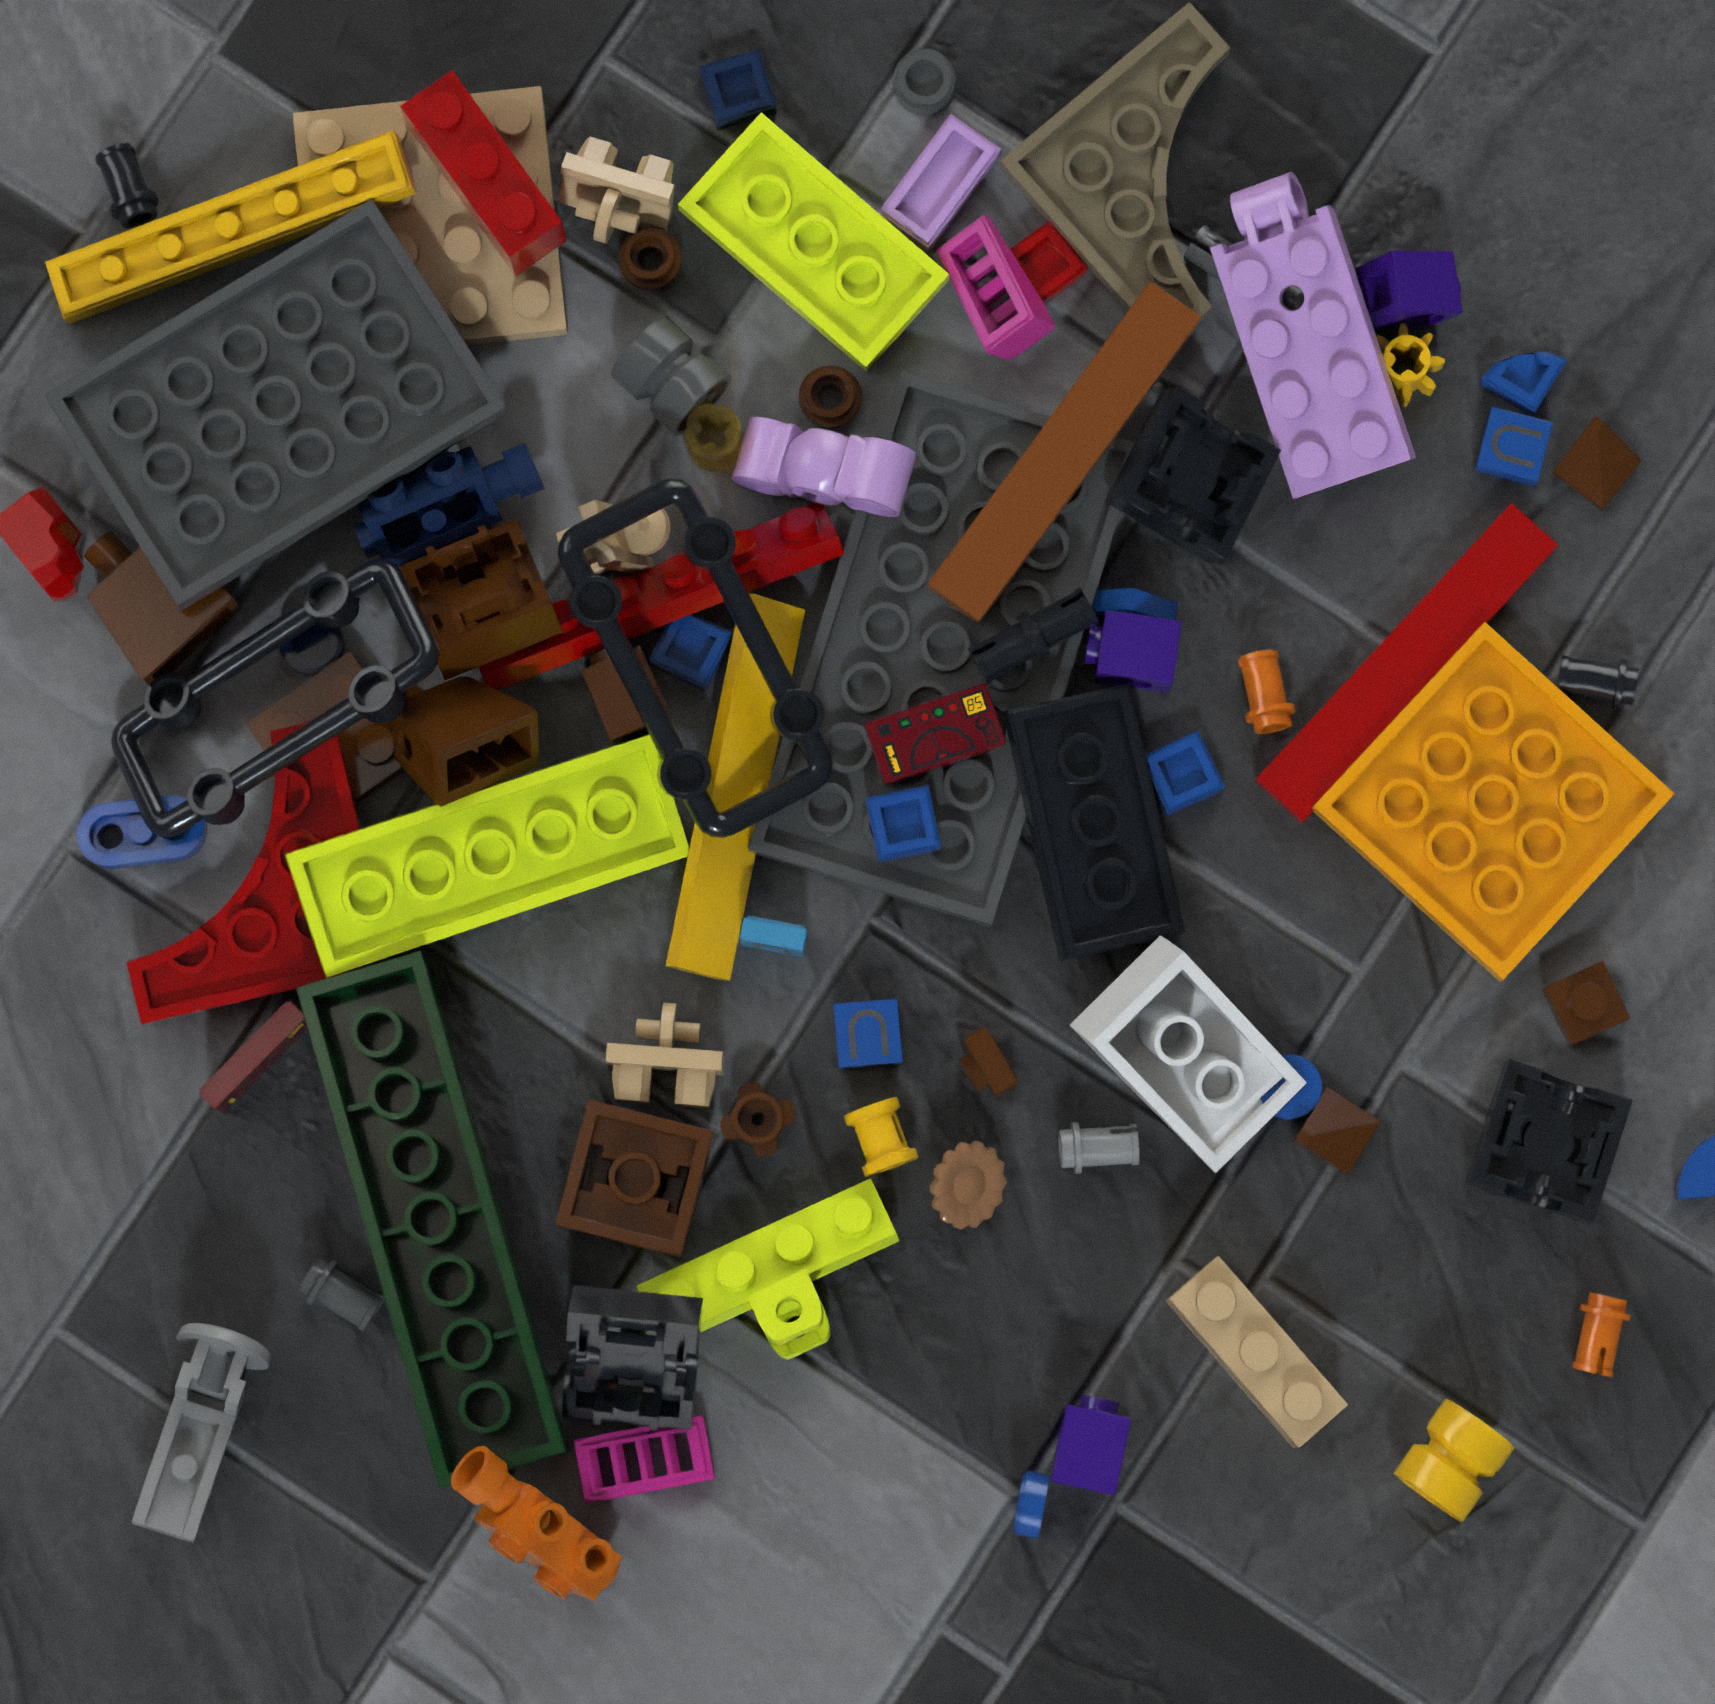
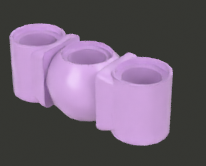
M750 417L731 479L742 487L767 495H786L795 499L799 496L824 505H838L844 502L849 508L854 510H862L885 517H898L917 455L906 446L881 438H861L856 435L847 437L843 434L820 428H810L804 432L795 424H786L765 417Z

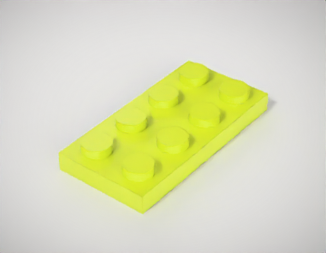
M762 112L678 203L679 211L865 372L872 367L949 281L948 272Z

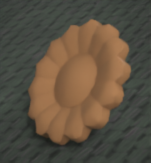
M973 1141L971 1144L960 1142L955 1150H948L944 1153L942 1163L934 1168L935 1179L930 1184V1192L934 1195L932 1207L934 1210L940 1211L941 1221L947 1224L952 1223L953 1227L963 1229L966 1226L977 1228L983 1220L992 1218L995 1207L1003 1202L1002 1191L1007 1184L1006 1177L1003 1175L1005 1163L998 1159L996 1149L989 1146L985 1147L980 1141Z

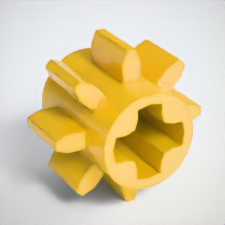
M1406 324L1400 325L1396 338L1391 342L1385 337L1377 335L1376 337L1395 394L1399 396L1401 406L1407 407L1412 393L1417 389L1423 394L1431 396L1436 385L1426 373L1441 370L1445 363V358L1439 356L1431 357L1428 346L1433 335L1427 333L1421 339L1408 335ZM1408 356L1415 361L1413 370H1406L1401 375L1395 373L1392 369L1395 360L1400 362Z

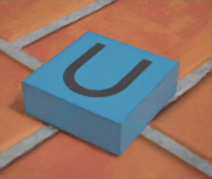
M749 915L743 919L740 934L741 946L804 958L808 940V932L805 926Z

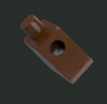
M112 531L99 537L84 555L85 559L104 578L90 592L87 598L136 673L148 685L156 677L176 670L241 609L233 597L220 587L180 611L141 548L139 547L132 553Z
M468 676L456 677L427 690H424L419 685L413 686L406 691V705L402 714L392 721L393 750L396 761L440 807L540 765L538 711Z

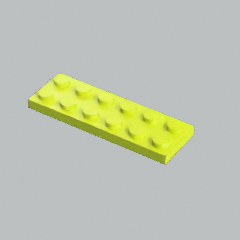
M645 734L494 784L442 807L434 804L284 854L325 977L328 978L688 857L690 847L674 798L667 795L658 782L657 771L661 758L650 735Z

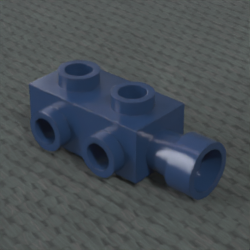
M525 442L501 452L503 459L483 468H480L471 446L457 452L440 454L434 457L427 465L393 480L380 491L367 495V499L357 504L363 520L352 524L367 559L379 554L381 559H386L397 566H401L428 555L425 548L433 546L434 549H437L456 540L460 541L479 533L477 528L485 524L487 530L492 529L493 524L503 520L496 503L516 494H520L521 499L545 489Z

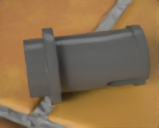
M318 1258L298 1289L308 1296L306 1303L312 1306L315 1302H318L364 1332L384 1302V1295L376 1293L337 1269L339 1264L337 1260L332 1259L330 1263H327L323 1259Z

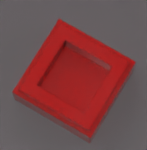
M1047 221L1010 249L1045 305L1088 272V267L1050 221Z

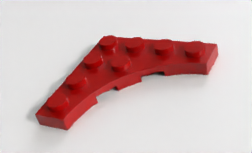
M309 722L270 731L272 745ZM339 734L275 774L273 807L268 832L259 855L232 898L211 919L181 940L158 951L130 959L126 962L141 1024L294 990L297 987L327 979L324 975L284 854L361 829ZM392 956L351 969L349 971L334 976H338L344 973H348L354 970H358L364 967H368L374 964L391 960Z

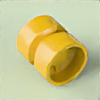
M1444 1399L1426 1427L1431 1439L1428 1445L1413 1444L1393 1474L1437 1508L1459 1522H1463L1483 1494L1481 1486L1477 1481L1480 1476L1493 1477L1503 1466L1515 1447L1479 1418L1456 1403Z

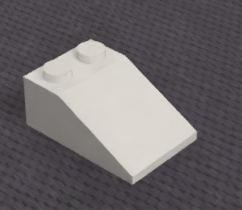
M1161 935L1070 1024L1097 1055L1215 1173L1307 1083L1190 957ZM1284 1078L1286 1081L1263 1104L1260 1097Z

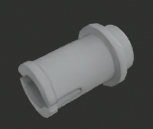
M1072 1122L1070 1129L1058 1131V1150L1061 1168H1073L1074 1174H1081L1082 1167L1123 1164L1139 1165L1137 1125L1080 1128L1078 1122Z

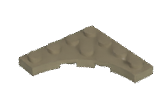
M1190 2L1001 159L999 168L1046 221H1050L1085 265L1127 312L1151 281L1200 315L1202 321L1211 313L1213 306L1192 279L1182 260L1175 239L1172 237L1166 206L1167 166L1174 134L1186 107L1209 74L1229 55L1230 47Z

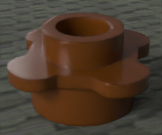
M747 1082L738 1090L739 1101L734 1106L732 1113L722 1118L720 1123L721 1132L729 1140L740 1139L751 1145L757 1156L769 1157L778 1150L777 1138L784 1126L793 1123L795 1120V1107L787 1099L776 1100L772 1096L765 1094L759 1083ZM757 1113L764 1116V1123L760 1126L752 1123V1117Z

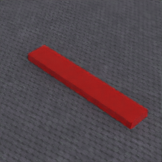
M1511 503L1254 782L1302 824L1314 811L1312 807L1479 627L1484 622L1488 623L1554 552L1558 544Z

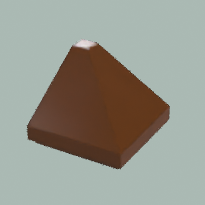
M1595 416L1552 474L1603 511L1641 462V459L1605 422Z
M1326 1087L1319 1102L1311 1111L1292 1142L1348 1176L1381 1121Z

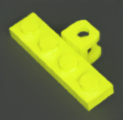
M870 1178L636 1286L639 1292L703 1298L701 1332L753 1309L772 1349L781 1358L789 1360L826 1343L830 1338L829 1320L812 1281L899 1242V1238ZM799 1316L797 1320L787 1323L792 1317Z

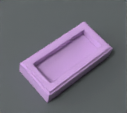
M950 114L878 213L911 242L929 253L1001 156L1002 149Z

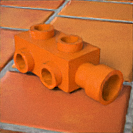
M478 1446L472 1449L461 1459L453 1472L451 1486L473 1505L483 1504L473 1519L493 1534L487 1542L491 1548L519 1565L525 1559L537 1569L533 1580L545 1590L563 1600L571 1592L595 1601L601 1590L612 1583L619 1571V1563L623 1557L613 1550L606 1540L598 1538L569 1515L562 1505L553 1502L536 1487L514 1478L508 1473L507 1463L486 1446Z

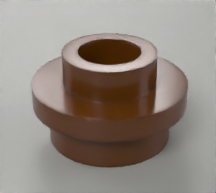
M653 227L639 229L635 234L631 233L621 245L619 251L621 272L625 279L638 289L645 291L662 289L675 280L681 269L682 257L679 245L669 233L662 229ZM654 251L660 254L662 257L660 266L654 270L642 268L639 265V259L644 253Z
M828 365L813 370L804 378L799 389V404L803 415L808 421L820 428L836 429L847 425L856 417L861 406L862 394L857 379L842 367ZM826 389H835L842 395V401L835 408H825L818 401L819 395Z

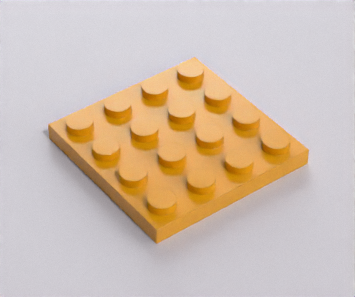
M1484 622L1312 808L1317 816L1491 975L1501 982L1675 793Z

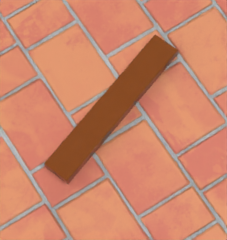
M1150 281L928 582L927 588L979 625L1198 327L1202 317Z

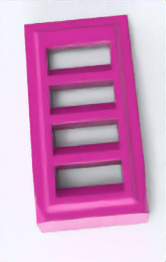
M982 215L936 250L946 272L949 273V278L986 353L1005 360L1014 359L1055 329L1056 326L1045 304L990 217ZM985 246L988 254L967 269L963 262ZM997 270L998 276L982 288L978 287L977 283ZM1008 293L1010 299L993 311L990 305Z
M704 1415L693 1417L691 1430L658 1426L656 1431L649 1430L648 1425L574 1440L586 1504L715 1479ZM687 1432L694 1469L681 1472L674 1436V1434ZM661 1437L668 1474L655 1477L649 1439ZM635 1442L642 1480L634 1482L629 1481L623 1444ZM609 1447L616 1485L608 1487L603 1486L597 1449Z

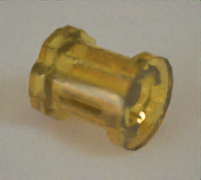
M706 403L695 408L687 418V429L685 431L687 450L692 461L702 469L711 472L723 471L736 463L743 437L740 432L741 424L737 415L729 407ZM708 427H711L716 433L725 430L726 444L720 448H717L712 442L704 444L702 431Z

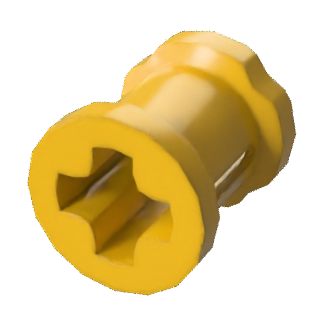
M897 1097L865 1106L844 1115L846 1125L854 1126L867 1163L862 1169L865 1177L899 1167L919 1158L916 1148H909L896 1114L900 1107Z

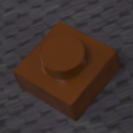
M1603 961L1541 989L1568 1047L1630 1019Z
M986 1026L963 1039V1046L968 1054L958 1060L977 1092L988 1087L993 1098L996 1099L1017 1087L1018 1080Z

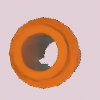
M1277 650L1255 651L1238 659L1250 711L1245 714V719L1247 723L1253 724L1256 734L1274 733L1291 727V715L1296 711L1293 703H1287Z
M1589 1292L1587 1304L1580 1303L1579 1310L1585 1311L1575 1361L1572 1362L1571 1368L1613 1377V1367L1623 1321H1630L1631 1315L1625 1313L1627 1300Z

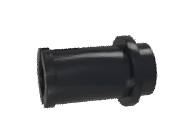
M120 143L107 147L96 155L95 160L101 169L113 201L110 207L113 219L120 220L124 228H135L149 223L156 218L158 213L155 207L158 205L159 199L156 192L148 190L135 156V149L129 143Z
M1562 655L1557 687L1565 695L1611 702L1612 709L1619 710L1620 704L1633 706L1639 668L1627 666V660L1620 659L1619 665L1574 659Z

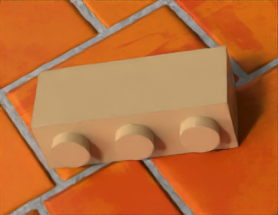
M1219 1256L1213 1258L1165 1300L1292 1448H1300L1348 1406L1346 1401Z

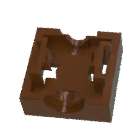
M517 519L487 530L484 524L477 527L479 533L438 550H435L433 546L425 548L428 555L399 566L438 644L440 654L437 665L444 680L563 633ZM483 575H485V577H486V578L476 579V578L481 577V576H483Z
M588 1099L555 1225L683 1259L715 1136L714 1131ZM595 1145L598 1146L587 1189L583 1191L581 1189L592 1147ZM609 1168H610L609 1176H608L609 1185H607V1172H608V1170H609ZM688 1170H690V1171H689V1175H688V1179H687V1183H686V1187H685V1191H684V1195H683V1198H682V1202H681L679 1214L677 1215L678 1209H679V1205H680V1201H681V1197H682V1193H683L684 1186H685V1182H686V1178H687V1174H688ZM661 1173L669 1174L666 1175L667 1184L661 1198L654 1197L661 1186Z

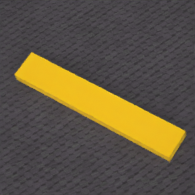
M392 130L45 261L62 317L66 322L72 324L319 231L371 199L377 208L415 195L418 192L400 138Z
M754 593L749 594L792 677L805 609ZM736 624L707 760L711 768V780L706 790L717 811L720 813L767 789L773 772L780 735L772 727L770 720V710L775 699ZM756 823L735 835L725 838L711 837L694 824L666 967L716 980L730 981L756 856L755 853L748 851Z

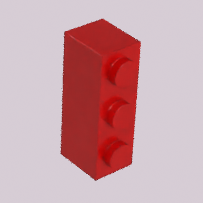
M453 70L400 106L409 130L515 276L567 241L561 219Z

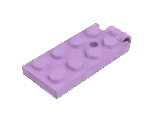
M1292 172L1231 193L1232 213L1237 227L1245 240L1229 246L1221 243L1210 247L1275 446L1281 449L1279 458L1292 498L1295 499L1416 458L1335 210L1331 205L1316 209L1317 214L1309 217L1304 192L1297 177ZM1291 285L1299 287L1304 294V302L1297 310L1288 309L1282 299L1283 292Z

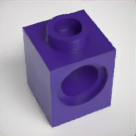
M1390 251L1356 268L1357 279L1374 330H1398L1401 324H1406L1408 330H1426L1463 313L1460 298L1461 284L1457 277L1454 251Z
M1106 610L1102 627L1090 626L1084 663L1096 665L1094 683L1113 686L1129 683L1130 688L1169 694L1174 679L1182 621Z
M1081 1395L1079 1407L1065 1405L1049 1481L1116 1495L1131 1418L1117 1415L1119 1402Z

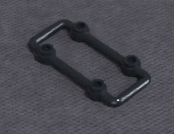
M669 478L659 481L573 525L563 534L559 542L558 556L573 587L568 599L570 614L579 624L595 629L662 758L657 771L660 787L667 795L684 801L695 824L702 832L711 837L725 838L735 835L818 791L828 782L832 774L833 760L830 750L819 731L824 721V708L821 701L812 692L797 688L731 560L736 547V539L732 528L722 519L709 517L698 494L691 485L682 480ZM671 504L675 505L687 528L682 536L681 545L684 556L692 565L701 569H708L775 699L770 710L772 727L780 736L789 740H796L808 763L805 769L721 813L717 811L706 790L711 780L709 762L700 752L684 747L617 618L622 607L620 590L610 579L596 576L584 554L585 548Z
M374 559L364 563L345 576L335 571L322 572L309 581L303 592V603L187 677L184 678L178 673L169 672L156 677L148 685L144 694V704L125 715L117 723L112 733L111 745L142 818L152 833L161 837H173L183 833L202 820L212 825L232 823L240 817L244 810V793L361 719L365 718L373 723H386L395 720L402 714L406 705V691L426 679L434 671L438 664L440 652L438 644L401 570L395 563L386 559ZM380 584L414 655L391 671L379 665L369 666L361 670L350 683L347 699L230 773L220 768H209L200 772L188 787L187 800L167 811L136 740L138 737L158 724L168 729H182L192 725L199 717L201 711L200 698L317 623L327 628H341L349 625L359 613V597Z

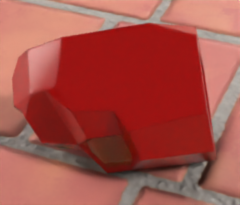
M44 486L27 492L0 513V535L53 601H65L78 592V586L81 581V573L84 569V563L79 556L82 534Z

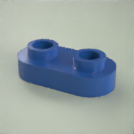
M178 795L161 796L167 811L187 800V798ZM133 799L102 803L92 807L79 821L76 836L78 846L88 860L102 868L119 869L177 862L191 858L205 843L207 822L204 820L200 821L186 830L185 835L181 839L170 841L166 837H161L150 831ZM110 827H119L123 832L121 844L112 849L105 848L102 843L104 832Z

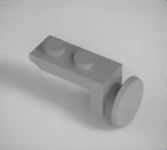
M204 1323L185 1324L176 1336L179 1343L194 1353L191 1362H183L175 1385L174 1398L132 1519V1524L191 1543H194L244 1398L246 1381L241 1380L244 1369L266 1370L269 1368L271 1359L270 1352L256 1340L224 1327Z

